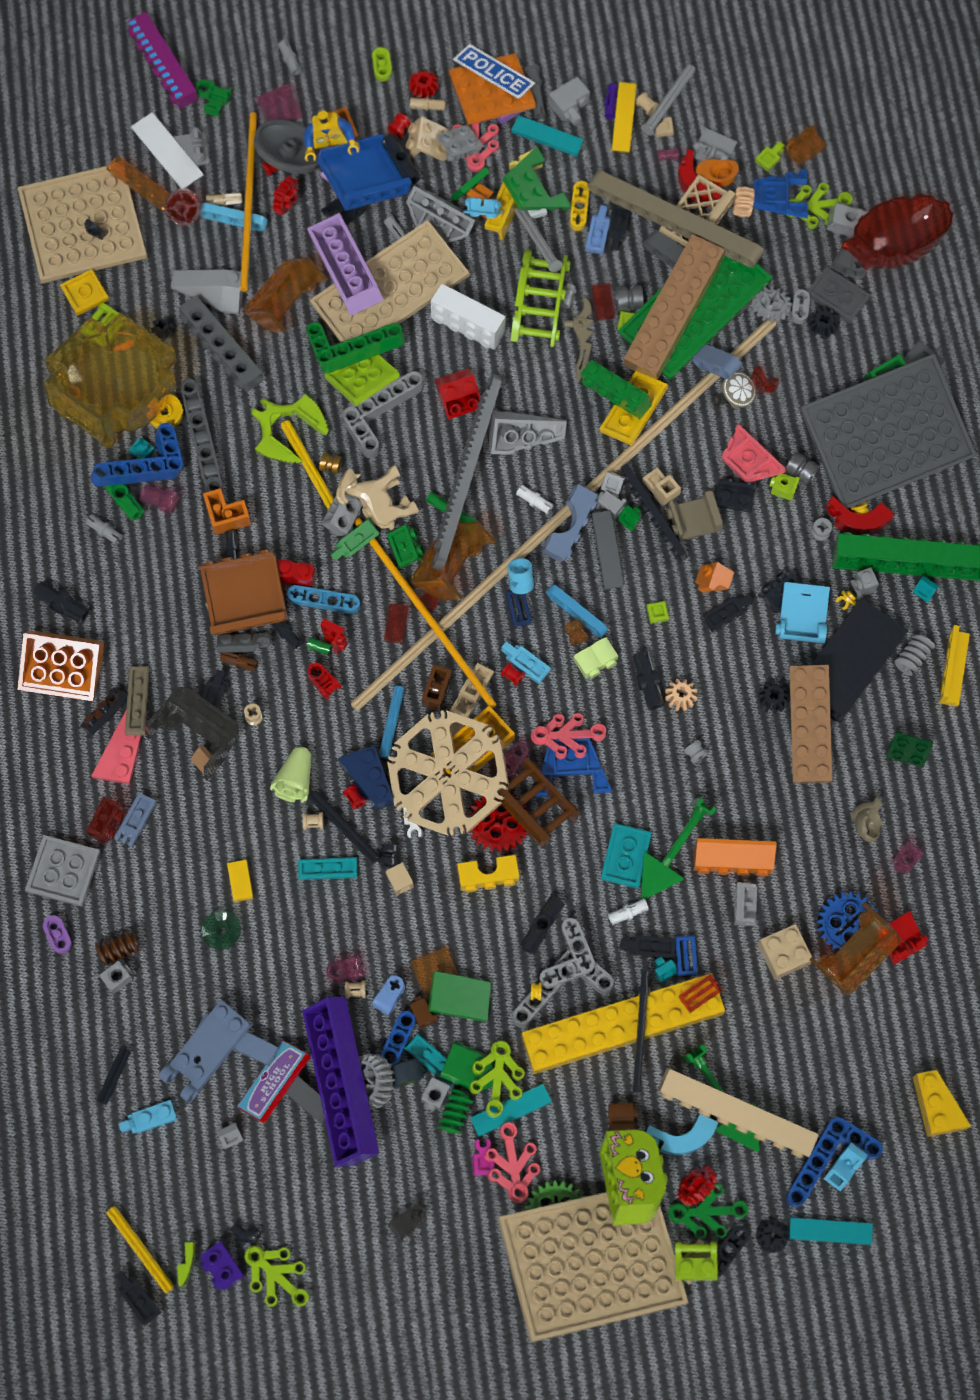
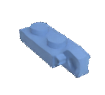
M600 205L599 214L592 216L585 250L587 252L603 254L610 224V217L606 216L607 206Z

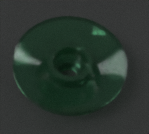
M228 911L213 912L206 917L202 924V938L213 949H228L235 945L240 938V922L235 915ZM225 929V934L219 935L218 931Z

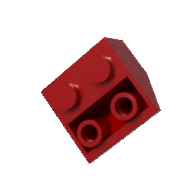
M469 368L434 380L438 396L448 420L473 412L478 408L477 404L480 401V395L474 374Z

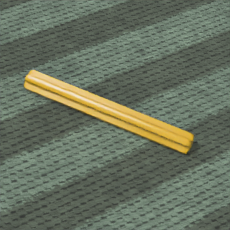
M111 1207L106 1212L109 1218L165 1293L170 1292L174 1288L170 1279L117 1207Z

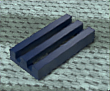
M507 591L505 594L513 628L532 625L526 595L521 594L527 620H523L518 595L512 591ZM510 595L514 596L519 622L516 621Z

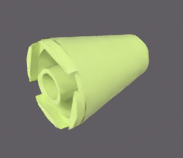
M294 748L272 781L270 789L271 791L275 790L277 797L289 802H295L296 799H301L300 802L307 800L311 769V753L307 748Z

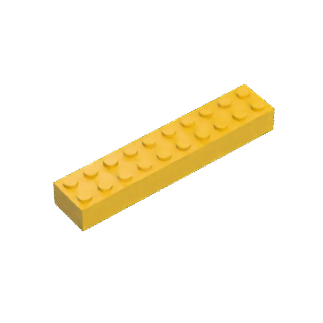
M707 974L650 992V996L647 999L644 1040L722 1016L725 1008L713 974ZM640 996L522 1032V1041L533 1075L636 1043Z

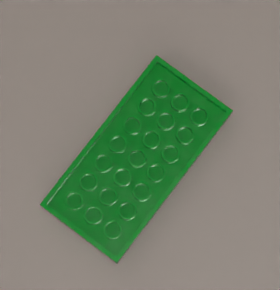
M725 256L662 374L671 381L694 358L693 356L708 344L772 280V277L757 263L753 268H750ZM662 288L618 330V334L630 345L634 341Z

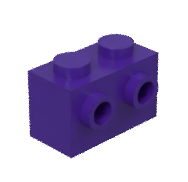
M221 1241L200 1255L202 1259L200 1265L206 1273L208 1271L211 1272L214 1277L211 1281L217 1290L221 1288L225 1292L245 1278Z

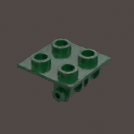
M896 732L893 740L890 741L886 758L924 768L934 742Z

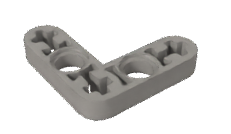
M573 918L566 919L562 924V933L573 959L542 971L539 980L544 988L556 987L587 975L594 969V958L580 924ZM568 923L576 926L574 934L575 936L580 934V936L572 938L571 931H566ZM575 941H581L584 948L581 951H575L572 944ZM585 952L588 954L584 955L586 962L591 963L589 969L580 966L583 963L580 955H583ZM568 966L572 968L573 974L570 977L563 976L561 972L563 967ZM555 970H558L561 980L558 981V977H555L550 984L548 981H543L546 974L551 977L556 975Z

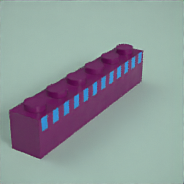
M144 12L128 20L129 28L127 31L131 39L134 38L136 40L135 44L140 52L143 51L145 54L144 59L146 63L152 65L155 77L161 79V86L164 91L169 92L172 104H176L179 109H182L198 101L196 89L148 14Z

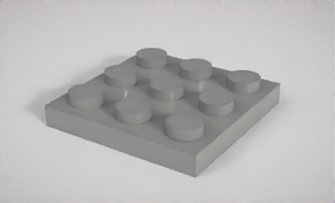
M43 835L25 891L83 907L101 851Z

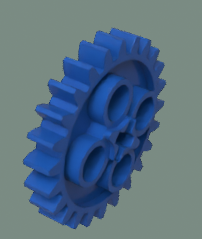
M842 892L840 899L835 894L833 896L834 902L828 899L826 902L829 906H821L825 912L818 913L822 920H818L816 923L821 924L822 927L817 929V931L824 933L820 939H827L824 945L831 944V951L838 948V955L844 950L846 956L850 955V951L856 956L858 949L861 953H864V946L870 949L872 948L870 941L873 943L877 942L873 936H879L876 928H880L882 925L876 923V921L881 919V917L875 916L878 909H871L874 903L867 904V897L861 900L860 893L853 897L852 892H849L848 897H846L844 892ZM846 905H851L854 908L853 915H848L845 912ZM859 912H862V915L852 923V927H848L839 936H836V932L846 925V921H850ZM831 918L839 920L840 926L838 928L831 926ZM859 920L867 922L868 927L866 930L859 928ZM845 933H850L853 936L852 943L845 942Z

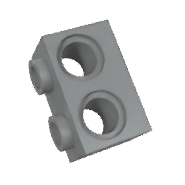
M345 494L348 503L344 505L340 504L335 496L321 523L337 536L347 535L353 529L352 524L361 513L362 503L354 496Z

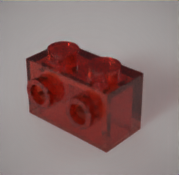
M104 796L102 797L86 830L89 837L108 844L109 840L114 838L116 834L115 827L118 822L120 823L123 820L125 814L121 803Z

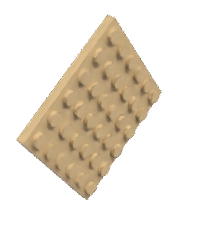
M123 163L18 187L41 284L79 275L90 269L96 271L147 258ZM87 219L97 224L104 231L105 237L103 240L87 234L84 226Z

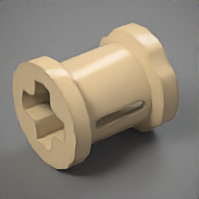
M646 92L642 93L635 102L637 106H641L646 111L648 116L652 115L659 103L651 100Z
M250 704L245 707L244 714L247 723L252 726L260 724L263 719L260 707L257 704Z
M323 812L308 815L303 813V829H323Z
M362 980L361 983L345 981L346 999H349V997L366 998L365 980ZM351 989H360V991H351Z

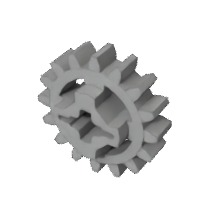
M764 287L763 291L761 290L752 299L751 306H753V312H758L757 317L763 316L764 321L769 319L772 323L773 319L777 322L780 321V318L784 320L786 315H789L792 303L789 302L790 297H785V292L780 293L779 288L775 291L773 287L770 290Z

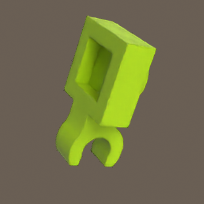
M779 141L772 149L767 146L755 158V162L769 172L780 161L781 157L779 155L783 153L785 145Z

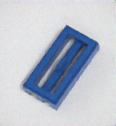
M695 936L675 937L677 977L698 976ZM690 940L693 971H689L687 941ZM680 941H683L685 971H682Z

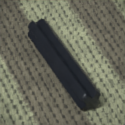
M124 1047L119 1049L97 1097L98 1103L107 1105L130 1055L129 1049Z

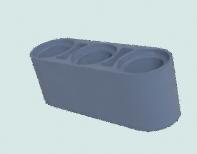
M707 344L692 359L697 367L725 379H730L742 367L740 360L734 355Z

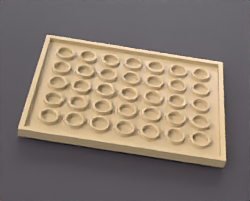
M606 1192L498 1218L530 1343L688 1303L682 1281H676L675 1255L660 1206L656 1216L647 1223L613 1225Z

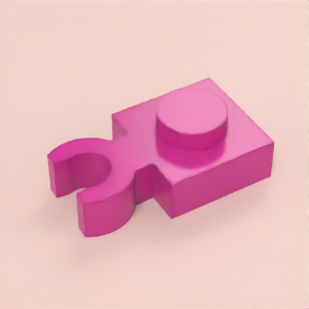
M479 1139L474 1143L478 1154L472 1155L473 1176H488V1173L494 1169V1162H489L484 1157L485 1152L491 1146L490 1139L485 1141L486 1146L484 1148L479 1145ZM488 1154L491 1159L494 1158V1154Z

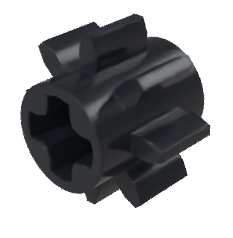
M159 317L156 321H152L154 327L151 328V332L155 334L156 339L161 338L166 341V338L173 336L171 330L174 329V326L170 324L169 318L165 320Z

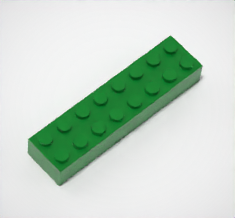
M844 532L838 534L833 546L832 569L863 571L872 568L873 572L980 581V544L966 545L964 542H956L954 544L942 540L930 542L926 539L909 540L906 537L898 539L890 538L889 536L871 537L869 534L852 535V533Z

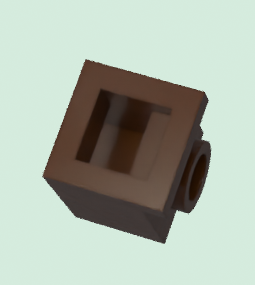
M423 996L413 999L412 1004H410V1009L415 1016L419 1029L438 1022L437 1015L432 1016L435 1012L428 1011L429 1002L426 1003Z

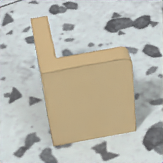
M403 862L386 870V875L396 896L414 888L413 881Z

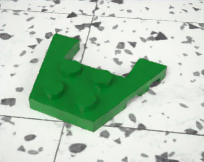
M538 147L534 148L502 180L519 210H569L571 205L565 194L561 193L549 197L533 170V167L541 165L545 161Z

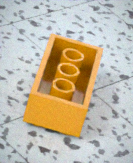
M490 706L473 719L489 725L486 729L489 727L493 729L489 733V737L493 738L495 735H498L499 739L502 740L503 749L514 741L515 733ZM465 725L452 736L455 753L474 737L475 730L472 727ZM492 751L487 752L468 770L477 772L493 759L495 754ZM445 769V770H444V771H445V775H444V776H445V777L448 776V777L450 778V777L452 776V775H451L452 769H450V770Z

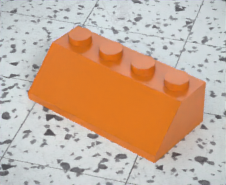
M697 838L694 846L693 871H698L700 874H709L710 871L718 872L720 875H728L729 872H735L740 876H747L749 873H757V876L761 877L769 876L774 870L776 842Z

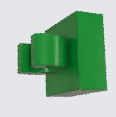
M627 505L623 508L618 520L630 531H633L641 519L639 514L642 510L637 506L632 509Z

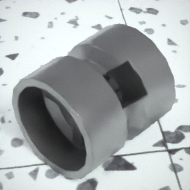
M641 285L632 286L629 290L626 286L615 288L617 311L628 310L629 306L632 309H640L644 305Z
M797 451L787 464L785 473L792 477L798 476L800 478L799 482L807 486L816 474L819 465L813 461L807 462L806 457Z

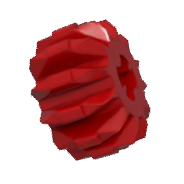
M419 69L418 74L413 73L412 78L409 79V90L413 92L414 98L417 96L419 98H430V95L435 96V91H438V78L434 76L433 72L428 73L427 69L424 72H421Z

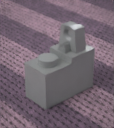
M576 77L551 92L548 104L562 121L568 119L576 126L581 122L578 108L584 107L589 102L590 91Z

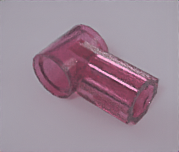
M148 485L142 488L140 501L157 506L161 511L168 514H173L180 495L172 490L166 489L163 491Z

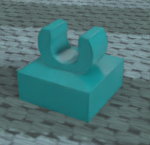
M140 437L128 451L136 459L149 458L155 452V448Z
M923 576L913 590V593L928 603L939 586L937 583L930 581L928 577Z
M659 957L654 961L657 968L655 975L660 984L677 973L676 965L672 960L665 963L663 958Z

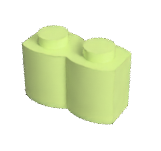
M607 637L574 655L573 660L586 679L588 677H596L601 673L600 670L605 667L609 669L616 665L618 655Z

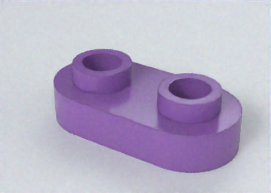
M58 916L47 917L43 922V929L52 949L58 954L67 953L72 947V941L63 921ZM53 924H57L55 930H51ZM61 941L65 942L64 947H59Z

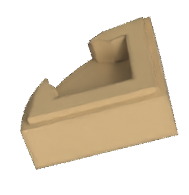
M665 118L657 126L656 137L673 136L672 118Z

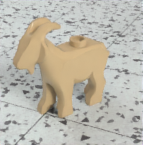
M395 465L390 467L381 478L357 483L356 480L360 477V474H355L352 469H348L339 482L336 492L338 502L342 505L348 503L345 494L360 499L363 505L362 512L364 516L369 518L372 524L380 528L393 530L395 519L405 518L419 512L415 502H409L406 495L401 498L399 505L394 506L392 504V500L386 491L399 484L396 477L400 476V473Z

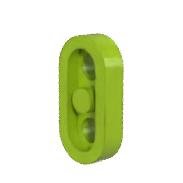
M376 48L372 53L374 75L379 81H387L392 76L390 53L386 48Z

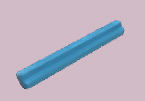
M398 685L393 690L379 757L388 759L390 756L404 695V687Z

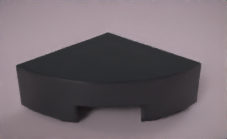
M87 219L84 226L87 234L103 240L105 237L104 231L91 220Z

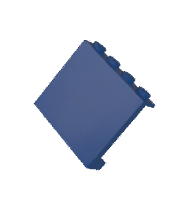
M383 134L355 140L359 143L360 147L358 153L357 149L352 147V155L348 152L350 143L325 147L320 150L317 162L345 210L409 193L412 182L409 177L404 179L401 177L382 145Z

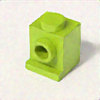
M779 474L777 477L773 476L769 485L773 487L771 494L792 501L800 478H794L786 474Z

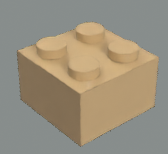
M796 924L760 939L757 944L774 980L806 967L813 961Z

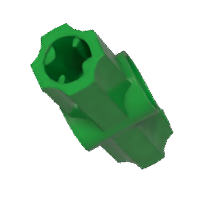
M125 485L103 486L114 499L115 504L123 510L131 521L138 520L142 516L144 510L129 493ZM120 493H124V494H125V495H124L123 497H121V498L117 497Z

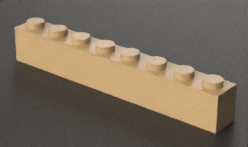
M669 1068L666 1069L658 1091L662 1092L661 1097L670 1101L676 1098L681 1101L679 1105L688 1109L694 1106L699 1109L698 1113L710 1117L711 1114L717 1116V1121L727 1126L729 1122L737 1125L736 1130L747 1134V1131L755 1133L754 1138L763 1142L769 1139L773 1141V1146L782 1150L785 1147L792 1149L791 1154L803 1158V1155L810 1157L819 1135Z

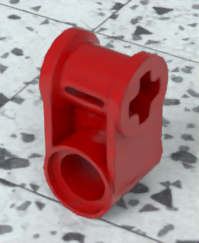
M317 662L310 664L307 670L308 679L326 700L329 699V695L336 689L342 688L336 678L322 664ZM315 670H319L321 672V675L315 677L311 675V673Z

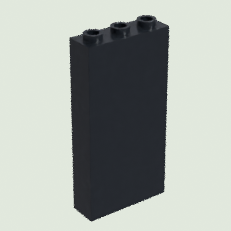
M862 598L811 664L829 665L830 718L834 721L838 720L840 723L909 631Z

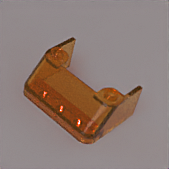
M310 258L286 260L247 303L243 312L270 332H284L286 329L283 327L284 319L282 316L302 293H311L316 289L318 282H327L328 278Z
M478 521L459 523L457 525L447 561L441 571L431 567L436 551L433 545L437 541L434 540L412 575L411 583L442 601L462 599L463 596L451 584L467 557H476L481 553L483 545L495 544L497 542Z
M865 902L862 906L867 911L863 912L859 917V926L861 928L834 956L832 954L822 955L818 963L812 957L809 959L845 995L852 994L901 941V937Z

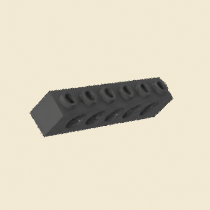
M196 295L178 307L180 320L191 327V333L202 340V346L212 352L214 360L223 365V370L228 376L231 375L235 379L234 383L239 389L243 388L247 393L264 381L262 371ZM208 330H211V331H212V332L209 333V334H206V333H205V332L208 331ZM229 356H234L233 359H227ZM240 369H245L242 373L238 372Z

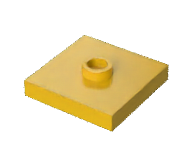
M93 269L60 284L63 293L77 316L98 306L101 302L104 303L109 300Z

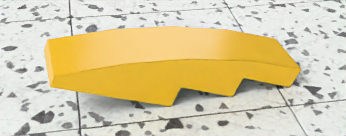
M619 82L612 144L613 152H630L637 85L634 83Z

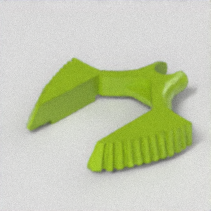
M306 394L297 402L288 405H276L267 399H261V404L267 409L259 412L253 408L251 412L260 422L262 428V439L255 448L256 453L274 460L288 463L302 462L291 450L272 437L271 426L279 417L293 416L295 414L320 434L327 435L328 433L327 424H325L326 420H324L323 414L320 413L321 410H319L315 401H312Z

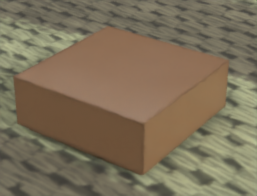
M202 745L198 747L190 760L204 773L208 771L215 758Z

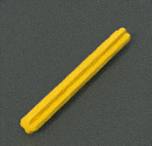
M289 420L282 422L281 428L298 458L302 460V465L327 509H329L334 500L291 422Z

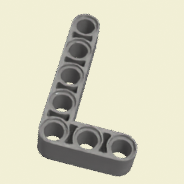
M416 371L410 372L390 383L356 407L351 405L344 410V426L365 457L372 459L379 454V442L367 425V422L420 393L423 389L420 373ZM417 381L418 384L413 385L411 382ZM396 390H401V391H403L402 393H399V394H398V393H395ZM380 399L387 400L386 402H379ZM371 408L370 411H364L363 409ZM349 417H355L354 420H348ZM359 431H364V432H365V433L362 434V435L357 434V432H359ZM369 445L375 446L373 449H367L366 447Z
M573 947L575 951H581L579 948ZM569 949L554 966L569 961V955H571ZM584 953L583 955H580L583 960V963L580 966L586 968L589 967L591 963L586 962L584 958V955L586 954ZM596 962L594 974L581 977L600 994H608L613 988L614 981L612 976ZM568 966L562 968L567 973L565 977H570L573 974L572 968ZM546 974L543 981L552 983V979L558 977V981L561 979L557 974L551 977ZM607 980L610 986L602 988L599 985V981ZM565 983L553 987L554 989L550 992H546L541 986V1003L537 1007L532 1006L529 1002L531 1000L530 992L513 1013L514 1024L520 1028L528 1026ZM519 1013H525L528 1018L526 1021L521 1022L516 1016Z

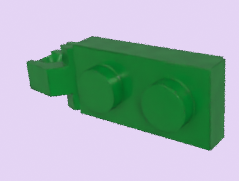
M367 518L335 544L337 549L331 553V556L335 561L343 555L345 558L352 556L378 536L380 532Z

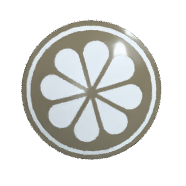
M736 372L730 379H724L721 384V390L733 408L746 407L755 399L756 388L754 382L748 375L742 372Z

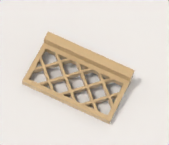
M698 175L676 206L688 212L689 209L698 208L700 215L696 216L703 219L706 218L705 220L718 225L733 204L736 193L731 190L727 192ZM701 182L706 185L707 190L697 191L696 186ZM718 192L723 195L720 199L712 201L711 193ZM708 194L709 201L700 203L699 195ZM696 196L697 203L687 205V198ZM711 205L712 211L703 214L701 207ZM661 226L660 232L686 246L688 242L682 238V235L674 231L671 232L666 227Z

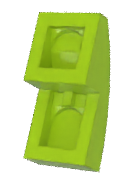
M194 1242L185 1243L186 1264L177 1265L179 1287H185L190 1278L195 1260Z

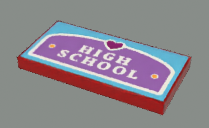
M284 1040L278 1046L279 1049L270 1066H264L237 1105V1108L263 1124L267 1121L311 1057L308 1053Z

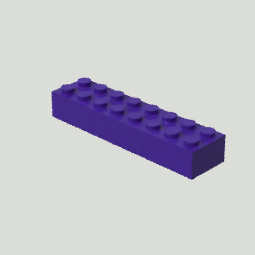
M326 997L302 1010L334 1165L335 1167L355 1166L380 1153L346 997Z

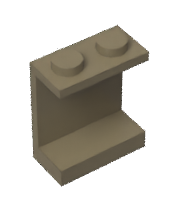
M713 491L705 492L704 498L674 505L673 500L669 501L668 508H666L667 517L672 520L673 524L671 525V530L679 541L719 532L722 529L723 523Z

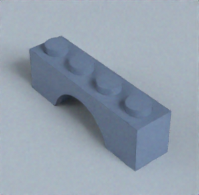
M580 484L573 487L566 501L572 514V522L569 529L564 533L550 534L540 552L558 562L567 560L570 557L573 543H576L580 538L581 534L579 531L581 527H584L589 520V517H587L589 511H593L597 504L596 498L598 495Z

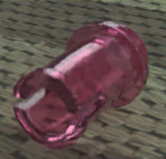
M673 147V149L657 150L658 162L674 160L676 162L679 159V149Z

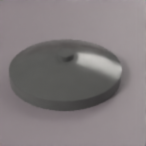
M275 119L266 121L258 127L254 137V146L258 154L273 167L289 173L303 174L316 170L319 167L317 162L319 152L323 147L316 149L312 147L316 154V160L314 161L313 155L310 154L307 156V162L305 159L307 147H305L304 131L307 127L289 120Z

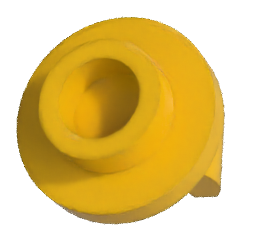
M843 590L841 592L843 596H839L836 599L837 603L845 600L846 604L842 608L843 610L849 609L851 604L853 606L856 604V596L850 590L847 592Z

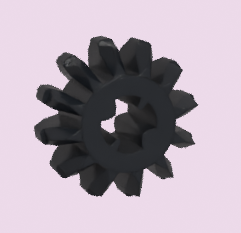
M826 307L823 311L818 308L816 312L811 313L808 325H810L809 331H814V337L819 334L821 339L824 335L829 338L831 334L836 333L839 321H837L838 315H833V309L828 312Z
M774 681L771 682V685L765 683L764 688H760L758 691L760 695L757 696V700L761 701L759 706H766L765 712H768L769 709H772L773 714H776L777 710L782 712L784 707H787L789 704L787 700L790 699V695L786 694L788 689H782V683H779L778 686L775 685ZM773 695V697H774V695H775V696L777 697V699H776V700H774V698L771 699L770 696Z

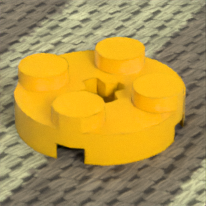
M161 394V396L153 397L146 406L148 422L156 429L162 423H169L175 429L182 421L183 407L179 399L174 395ZM168 409L167 415H162L160 412L161 410Z

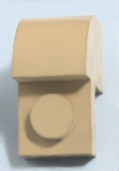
M658 468L642 479L654 494L653 498L661 505L667 504L681 493V487L670 475L665 477Z

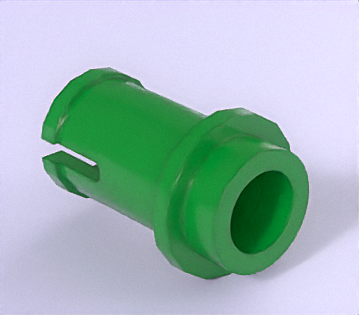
M310 637L307 643L309 651L315 650L329 655L332 647L331 643L317 640L316 637Z

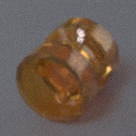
M581 620L570 622L564 627L566 634L570 636L569 641L572 646L579 645L589 638L583 630Z

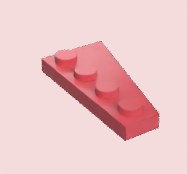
M126 711L92 773V778L130 785L142 735L125 734Z

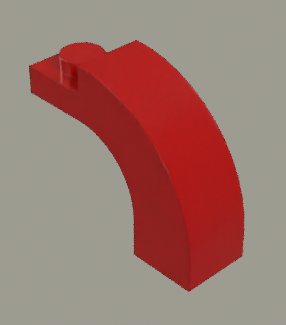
M686 150L685 157L682 156L681 165L678 167V183L684 194L697 178L693 169V150ZM701 182L696 186L697 191L707 190L706 185ZM712 182L721 188V183ZM718 192L711 193L712 201L720 199L721 194ZM708 194L699 195L700 203L709 201ZM696 196L688 197L690 200L697 203Z
M834 496L826 505L829 515L836 517L834 526L843 532L852 533V535H873L887 527L894 518V514L882 503L866 514H856L849 511Z

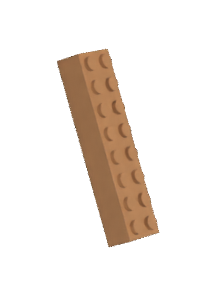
M693 234L691 235L624 357L625 367L656 380L659 379L725 258V249Z

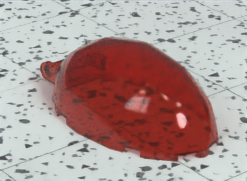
M917 194L914 198L897 197L875 205L869 209L867 214L862 215L854 227V237L844 241L841 248L844 251L847 250L855 257L865 270L872 267L877 269H897L911 265L937 248L952 225L954 213L949 208V202L934 199L935 196Z

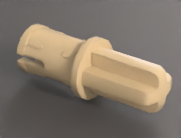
M411 97L410 109L426 110V112H428V109L445 110L446 103L444 100H430L429 97L426 99Z
M222 192V194L206 195V201L214 200L207 203L226 207L229 204L242 203L243 197L241 193L225 194Z

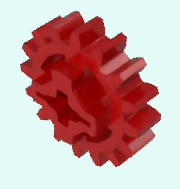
M288 176L284 178V182H280L278 188L273 193V212L283 216L287 213V210L292 208V205L298 198L297 187L299 183H297V179Z
M702 1165L701 1168L697 1166L695 1170L689 1172L688 1176H684V1180L679 1183L681 1187L677 1189V1197L685 1205L688 1204L689 1206H692L693 1203L697 1205L699 1201H704L705 1196L711 1194L710 1191L715 1188L714 1184L718 1182L716 1179L717 1174L710 1166Z

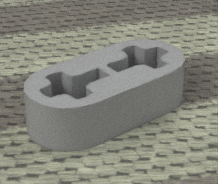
M803 289L796 291L793 297L791 319L796 324L805 323L809 314L810 294ZM800 296H803V304H800ZM799 310H802V318L798 317Z

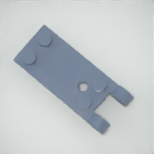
M220 1000L171 1063L162 1069L159 1078L166 1084H169L180 1071L191 1081L182 1090L180 1096L187 1103L192 1102L252 1025L225 1001ZM197 1056H200L201 1061L200 1063L196 1064L195 1058Z

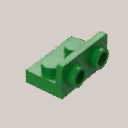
M405 524L387 534L400 568L403 569L418 560L421 562L426 560L424 556L425 550L419 543V534L415 528Z

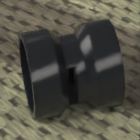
M382 844V857L379 859V865L387 868L398 865L399 860L397 857L400 854L401 847L393 844Z

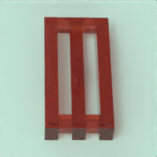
M710 974L678 996L689 1014H691L721 993L723 989L719 987L717 981ZM708 981L711 982L710 985L702 989L700 992L692 996L687 1001L684 999ZM713 987L716 989L694 1006H689L690 1003Z

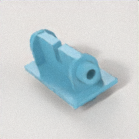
M469 197V199L465 200V205L468 206V209L464 210L463 213H469L471 217L486 215V218H497V215L503 213V211H498L501 208V202H498L496 199H484V205H482V198Z

